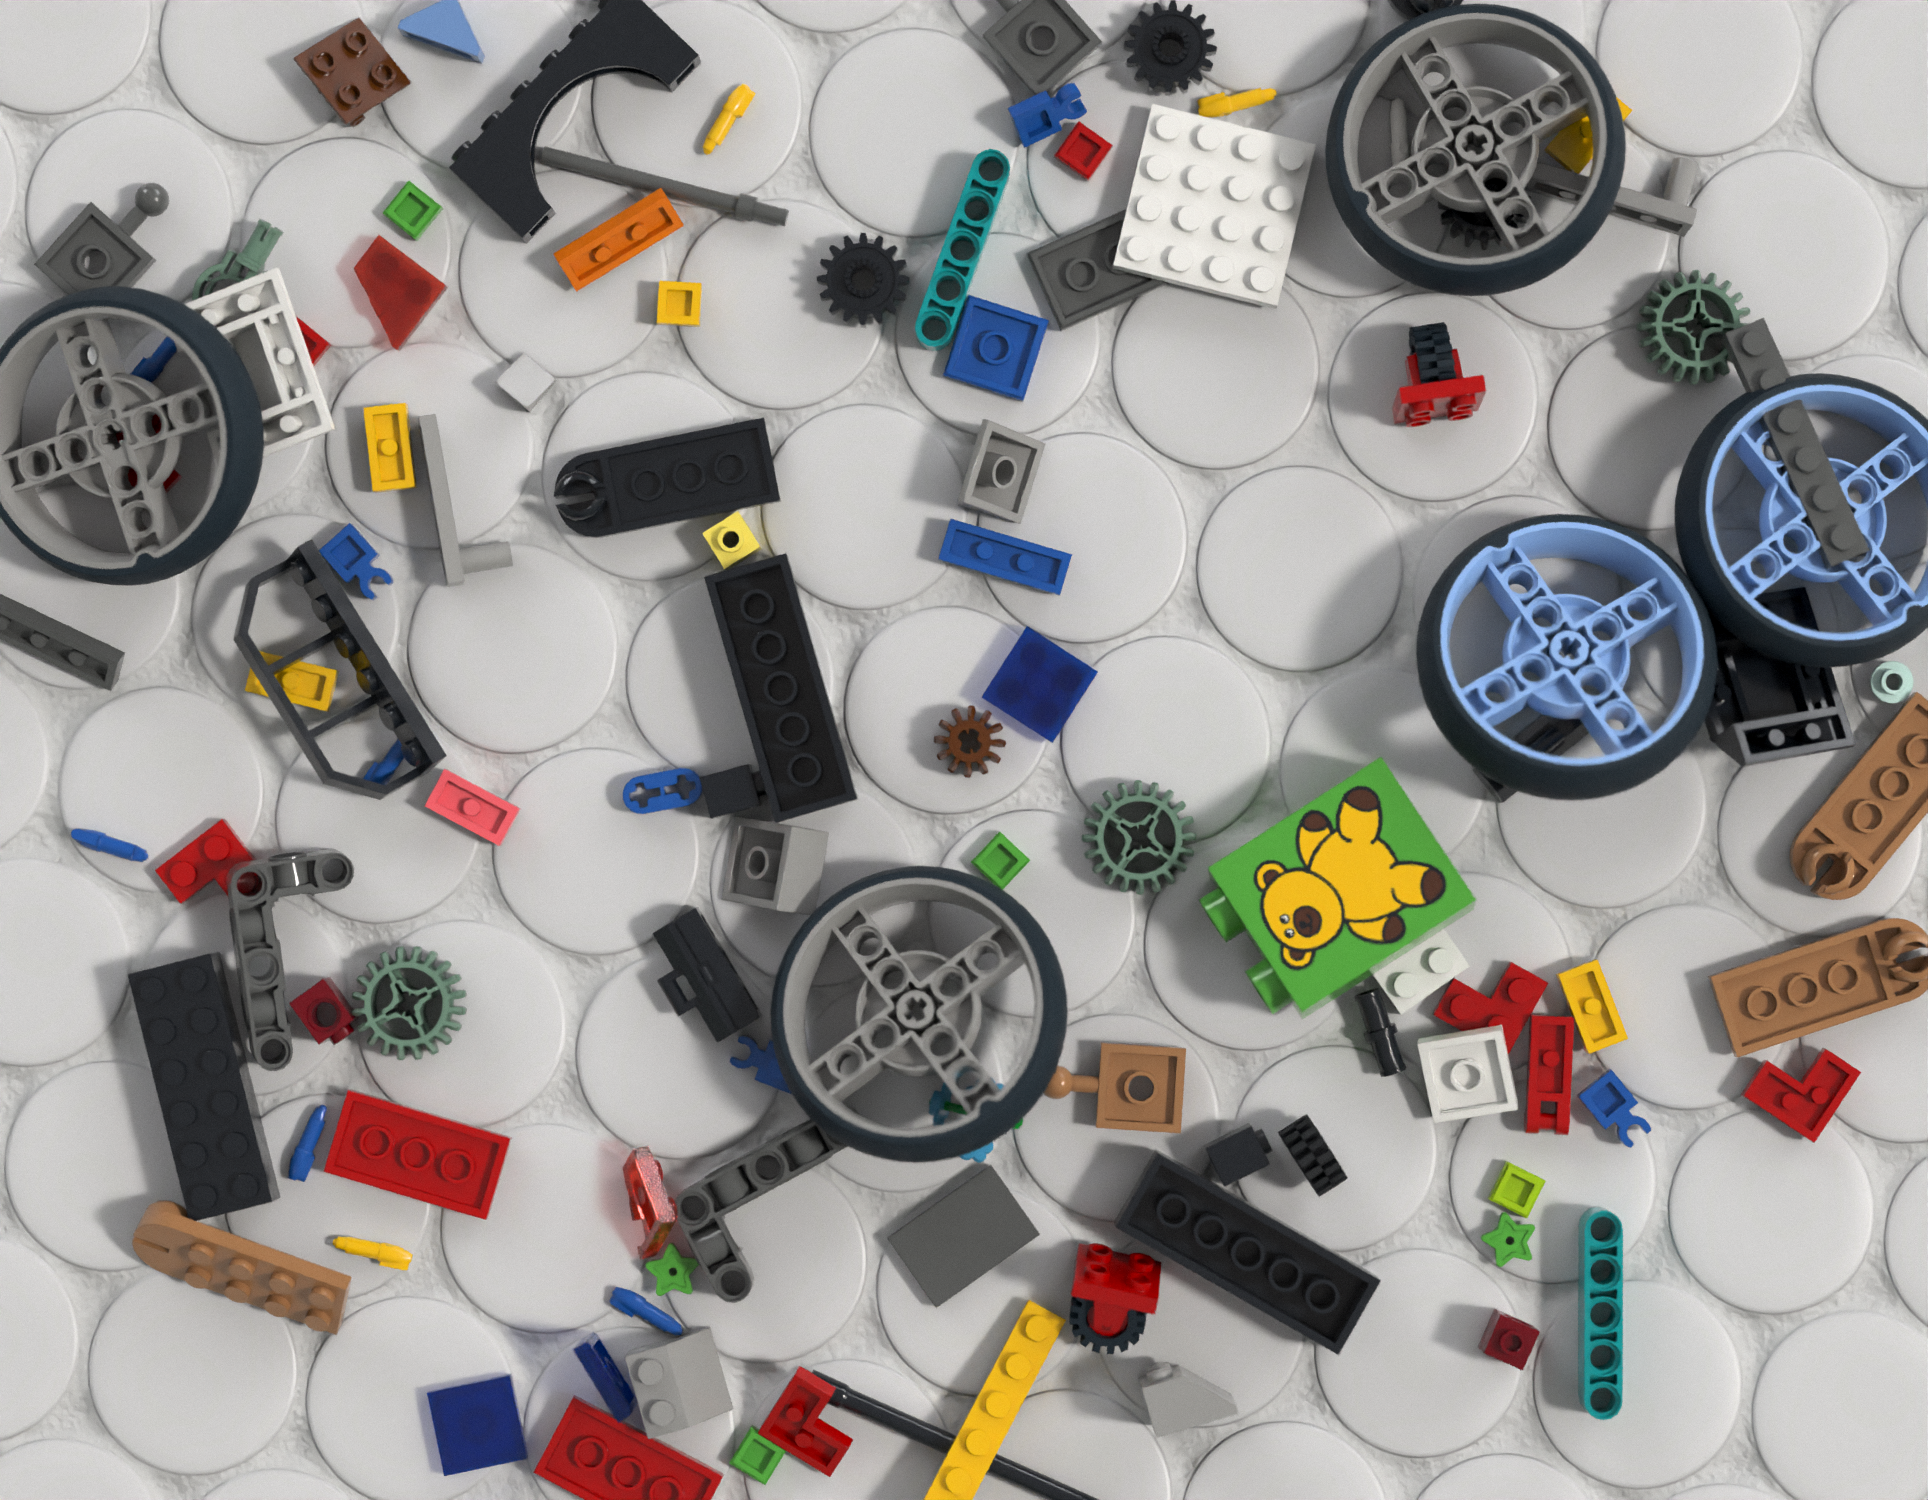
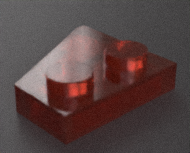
M380 235L377 236L353 268L370 299L377 317L380 319L391 346L399 352L448 289L444 283Z
M648 1145L634 1148L623 1166L632 1221L642 1219L646 1238L642 1245L637 1246L640 1260L657 1255L677 1221V1207L673 1198L668 1197L663 1185L661 1164L657 1159L653 1158Z

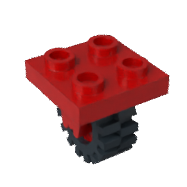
M1445 322L1410 327V356H1406L1407 360H1405L1408 386L1398 388L1392 406L1395 424L1406 422V427H1419L1431 423V418L1447 416L1449 421L1464 420L1472 417L1473 412L1479 410L1486 393L1484 375L1463 378L1458 349H1452Z
M1079 1243L1074 1265L1069 1323L1072 1325L1073 1335L1075 1337L1081 1335L1080 1344L1086 1348L1090 1342L1093 1343L1092 1351L1096 1353L1100 1352L1101 1346L1107 1347V1354H1114L1115 1346H1119L1121 1352L1128 1350L1129 1341L1133 1345L1139 1341V1334L1143 1335L1145 1330L1146 1314L1155 1315L1159 1300L1161 1261H1156L1143 1253H1132L1129 1255L1112 1251L1111 1248L1103 1244L1093 1243L1085 1245Z

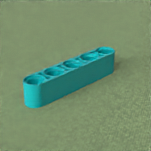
M984 150L976 156L972 163L915 324V334L919 344L929 351L943 350L953 338L1009 181L1010 165L1007 157L998 150ZM991 161L999 164L1003 169L1001 177L995 181L983 179L979 174V169L984 163ZM974 201L984 203L989 209L988 215L980 221L969 219L965 214V208L969 203ZM962 240L971 243L975 250L973 256L965 261L955 259L950 252L953 244ZM946 280L956 282L961 290L958 297L950 301L941 299L936 293V289L941 282ZM933 319L941 321L946 326L945 335L935 341L927 339L922 333L924 324Z
M1594 1207L1583 1213L1578 1225V1397L1582 1407L1596 1419L1607 1420L1618 1414L1623 1402V1227L1618 1216L1605 1208ZM1599 1217H1607L1611 1225L1610 1232L1604 1238H1593L1590 1230L1591 1224ZM1598 1260H1608L1611 1268L1610 1274L1602 1281H1594L1590 1273L1592 1265ZM1601 1302L1608 1303L1611 1310L1609 1318L1603 1323H1593L1590 1316L1593 1306ZM1599 1345L1608 1346L1611 1354L1607 1363L1601 1366L1592 1365L1590 1356L1593 1349ZM1598 1388H1608L1610 1391V1401L1603 1408H1593L1590 1403L1592 1393Z

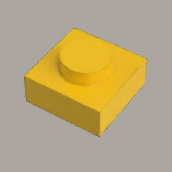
M659 281L657 324L700 327L702 283Z

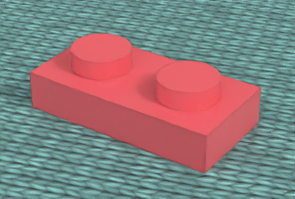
M447 769L443 770L425 804V807L498 846L502 845L521 809Z

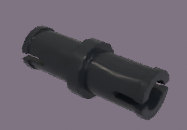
M1380 988L1370 989L1355 995L1354 998L1358 1003L1366 1028L1363 1035L1365 1041L1371 1043L1381 1077L1394 1075L1406 1070V1065L1403 1062L1394 1035L1398 1030L1395 1023H1390Z

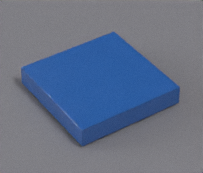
M968 295L943 377L1023 402L1049 320Z

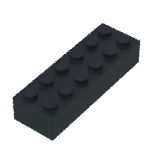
M786 553L705 576L704 579L775 823L858 800L788 555Z
M220 952L209 953L128 974L188 1218L199 1221L279 1199L281 1196Z
M1157 1149L1152 1154L1114 1221L1115 1227L1337 1355L1340 1354L1381 1282L1370 1271Z

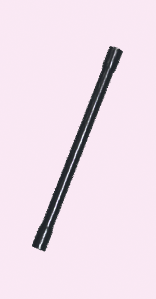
M813 1370L812 1373L836 1387L827 1404L836 1408L846 1409L947 1455L956 1435L851 1389L841 1381ZM999 1454L995 1455L987 1473L1047 1500H1099Z

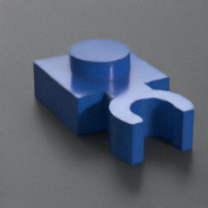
M1075 83L1063 86L1059 89L1056 96L1052 98L1049 97L1045 90L1008 108L1017 135L1024 148L1061 131L1062 127L1059 121L1065 118L1071 120L1078 119L1087 113L1081 99H1078L1081 97V93Z
M351 523L319 550L321 555L346 583H350L357 576L360 579L362 593L369 599L375 600L377 598V595L370 588V582L373 578L381 577L390 586L394 583L392 576L387 571L375 568L371 564L380 555Z
M739 1036L738 1042L750 1048V1056L746 1060L732 1056L729 1062L741 1069L751 1066L759 1068L754 1080L792 1094L780 1071L773 1040H769L765 1051L759 1048L753 1038Z
M1608 1069L1576 1095L1603 1129H1607L1613 1123L1617 1125V1137L1627 1147L1631 1148L1634 1145L1627 1136V1130L1631 1125L1638 1124L1646 1134L1651 1131L1649 1123L1644 1118L1632 1115L1629 1111L1638 1102L1611 1069Z

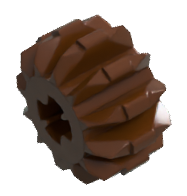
M971 705L968 706V720L965 721L962 720L957 708L951 711L952 717L957 723L954 727L947 721L940 720L938 725L950 732L949 737L934 736V743L949 744V748L940 751L937 754V758L943 760L951 754L954 755L955 759L948 767V771L951 773L956 771L960 761L965 762L964 777L966 778L971 777V763L977 762L979 771L983 775L987 774L988 768L982 759L986 756L996 764L1001 760L997 754L989 751L990 746L1002 748L1006 745L1005 740H991L990 735L1003 729L1001 723L994 724L987 729L984 725L988 722L992 713L986 710L980 721H975L976 709L975 706ZM965 730L967 735H969V730L979 733L977 741L981 744V748L975 753L973 749H970V754L960 750L962 742L958 737Z

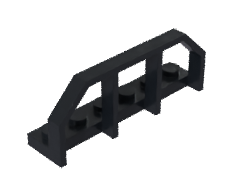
M312 539L298 546L287 560L250 579L245 587L233 640L323 784L381 800L429 773L447 756ZM290 572L296 584L303 586L312 600L311 606L316 617L321 622H325L331 632L268 665L248 634L259 587ZM334 643L340 655L348 658L357 672L356 678L361 689L366 694H370L371 697L317 727L308 730L274 675ZM378 706L381 721L387 729L394 731L402 744L401 750L404 758L411 766L416 768L387 785L347 775L332 769L315 739L369 709Z

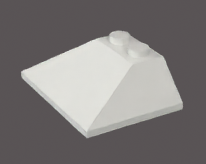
M279 268L271 269L185 304L201 314L222 333L245 365L257 392L264 427L263 457L336 430ZM175 342V345H176V348H177L178 353H186V352ZM198 369L202 383L205 384L206 381ZM218 424L217 429L206 434L216 463L219 466L220 427Z

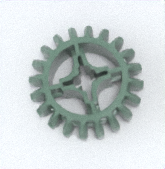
M1693 270L1689 276V283H1687L1684 274L1678 272L1673 276L1674 286L1666 279L1659 282L1658 285L1662 295L1655 291H1650L1647 294L1646 298L1655 307L1642 306L1639 309V314L1650 319V322L1644 321L1636 325L1637 331L1649 332V337L1640 340L1638 344L1640 348L1652 345L1654 351L1645 358L1648 363L1655 361L1658 357L1663 361L1658 367L1657 373L1663 375L1670 367L1674 368L1673 382H1680L1684 373L1687 372L1689 385H1696L1701 372L1706 383H1711L1715 381L1714 368L1719 374L1725 376L1730 373L1727 361L1732 363V360L1723 344L1721 350L1714 358L1701 361V351L1704 350L1706 338L1724 335L1727 332L1749 324L1740 323V318L1749 315L1750 309L1744 307L1737 310L1735 304L1743 298L1742 293L1738 292L1729 297L1726 292L1730 289L1732 283L1728 280L1724 281L1719 288L1715 287L1714 285L1717 280L1715 273L1711 272L1708 274L1704 283H1701L1700 271ZM1688 295V304L1685 305L1683 317L1662 321L1668 304L1676 297ZM1701 296L1712 301L1720 309L1725 322H1723V319H1715L1708 315L1705 310V301L1701 300ZM1695 318L1698 320L1697 324L1701 323L1703 328L1709 329L1703 330L1696 337H1692L1690 335L1692 331L1687 332L1686 327L1680 326L1686 325ZM1663 334L1676 337L1682 342L1684 355H1687V359L1680 357L1671 350Z
M1135 780L1133 794H1128L1126 785L1120 783L1117 785L1120 798L1115 800L1112 793L1106 790L1102 795L1109 805L1105 809L1096 802L1091 805V809L1100 814L1098 821L1092 818L1084 819L1085 825L1095 827V834L1082 835V841H1095L1096 849L1088 850L1084 855L1086 859L1099 856L1101 862L1092 868L1095 874L1101 872L1105 867L1110 871L1104 879L1105 884L1111 885L1116 876L1122 878L1119 891L1125 893L1129 887V881H1135L1136 894L1142 895L1144 893V881L1150 880L1151 888L1154 892H1158L1161 890L1158 877L1163 875L1169 884H1173L1176 880L1169 870L1173 866L1181 872L1187 870V866L1178 861L1180 854L1187 857L1194 856V850L1183 848V840H1196V833H1183L1182 826L1190 825L1194 822L1192 816L1179 819L1177 813L1182 811L1186 804L1184 801H1180L1171 807L1168 802L1174 795L1172 790L1168 789L1160 799L1156 797L1159 789L1158 783L1152 782L1148 794L1142 793V781ZM1130 802H1146L1153 805L1148 814L1137 823H1131L1115 813L1119 807ZM1163 813L1169 818L1174 832L1171 852L1162 846L1154 835V829ZM1152 819L1147 828L1146 837L1150 840L1149 843L1157 848V851L1149 846L1143 849L1139 845V850L1132 849L1126 857V853L1131 847L1132 838L1128 835V831L1123 829L1120 824L1122 823L1129 829L1135 826L1139 830V825L1145 826ZM1106 823L1119 831L1124 839L1123 848L1114 862L1107 854L1104 845ZM1141 852L1150 853L1163 862L1156 869L1145 873H1132L1124 870L1133 857Z
M404 946L396 948V961H393L387 951L380 953L383 968L373 961L366 964L373 978L371 979L364 975L357 977L356 981L360 985L367 987L366 992L355 991L352 993V999L364 1001V1007L353 1009L352 1015H366L367 1022L359 1024L357 1030L364 1032L372 1028L375 1033L368 1038L367 1044L373 1046L380 1039H383L385 1042L381 1047L382 1055H388L395 1045L397 1046L396 1056L398 1060L406 1058L408 1048H411L414 1059L420 1060L423 1058L422 1045H425L428 1052L434 1055L439 1052L435 1041L436 1038L445 1045H449L453 1041L451 1036L445 1031L446 1028L454 1031L461 1030L462 1024L451 1018L453 1014H466L467 1008L464 1006H454V999L464 998L467 996L465 990L453 992L451 985L458 983L462 978L460 974L452 975L448 979L446 978L444 973L450 969L452 965L450 961H444L437 968L434 966L438 957L437 952L430 951L425 961L421 960L422 948L414 946L411 951V957L408 959ZM399 969H418L429 975L435 983L422 989L415 988L408 982L407 978H403ZM388 976L391 981L390 987L393 998L390 1005L378 1012L376 1006L378 990ZM404 991L409 992V997L413 995L419 996L427 992V996L419 999V1002L414 1005L416 1012L414 1015H410V1009L406 1011L400 1010L392 1014L391 1011L398 1008L405 1001ZM441 994L443 1002L441 1016L435 1027L431 1030L427 1024L429 1020L426 1015V1006L430 1000ZM395 1018H403L410 1024L412 1029H416L419 1037L406 1038L390 1031L384 1023Z

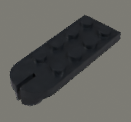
M764 418L578 455L568 461L561 469L554 491L556 499L594 492L595 500L570 505L565 503L556 505L561 518L569 528L582 536L590 538L608 537L781 502Z

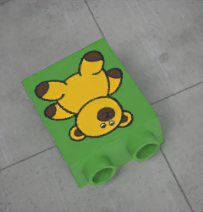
M1382 757L1376 759L1208 867L1210 879L1216 889L1199 899L1207 916L1226 943L1245 931L1263 960L1246 970L1245 973L1270 1012L1274 1014L1292 1003L1302 1020L1474 910L1476 899Z

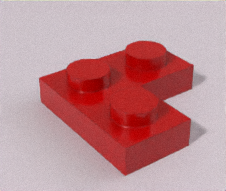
M221 819L155 871L179 903L184 904L214 880L217 881L228 896L226 882L229 870L235 864L256 859L225 819ZM254 872L243 873L237 881L238 891L241 893L253 892L259 882L257 874Z
M1509 962L1489 998L1457 979H1451L1432 1015L1460 1031L1502 1025L1509 1054L1546 989L1548 982L1513 962Z
M1822 1048L1800 1082L1769 1061L1763 1060L1741 1095L1809 1141L1815 1143L1861 1072L1829 1050Z
M801 1366L796 1370L758 1431V1434L828 1477L832 1475L853 1441L851 1437L818 1418L832 1397L836 1387Z

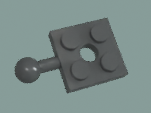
M996 0L1007 13L983 34L985 41L1034 95L1045 90L1047 92L1050 91L1102 44L1100 38L1066 0ZM1041 28L1049 30L1055 39L1052 47L1047 50L1034 48L1030 42V36L1035 30Z
M157 183L142 185L135 195L136 206L132 208L118 225L95 204L90 202L34 265L68 295L87 289L107 286L133 287L155 263L156 259L130 236L148 216L155 217L165 212L169 205L167 191ZM93 251H101L106 257L105 268L96 274L88 273L85 268L87 255Z

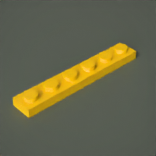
M1027 1300L923 1500L973 1499L1066 1321L1065 1319Z

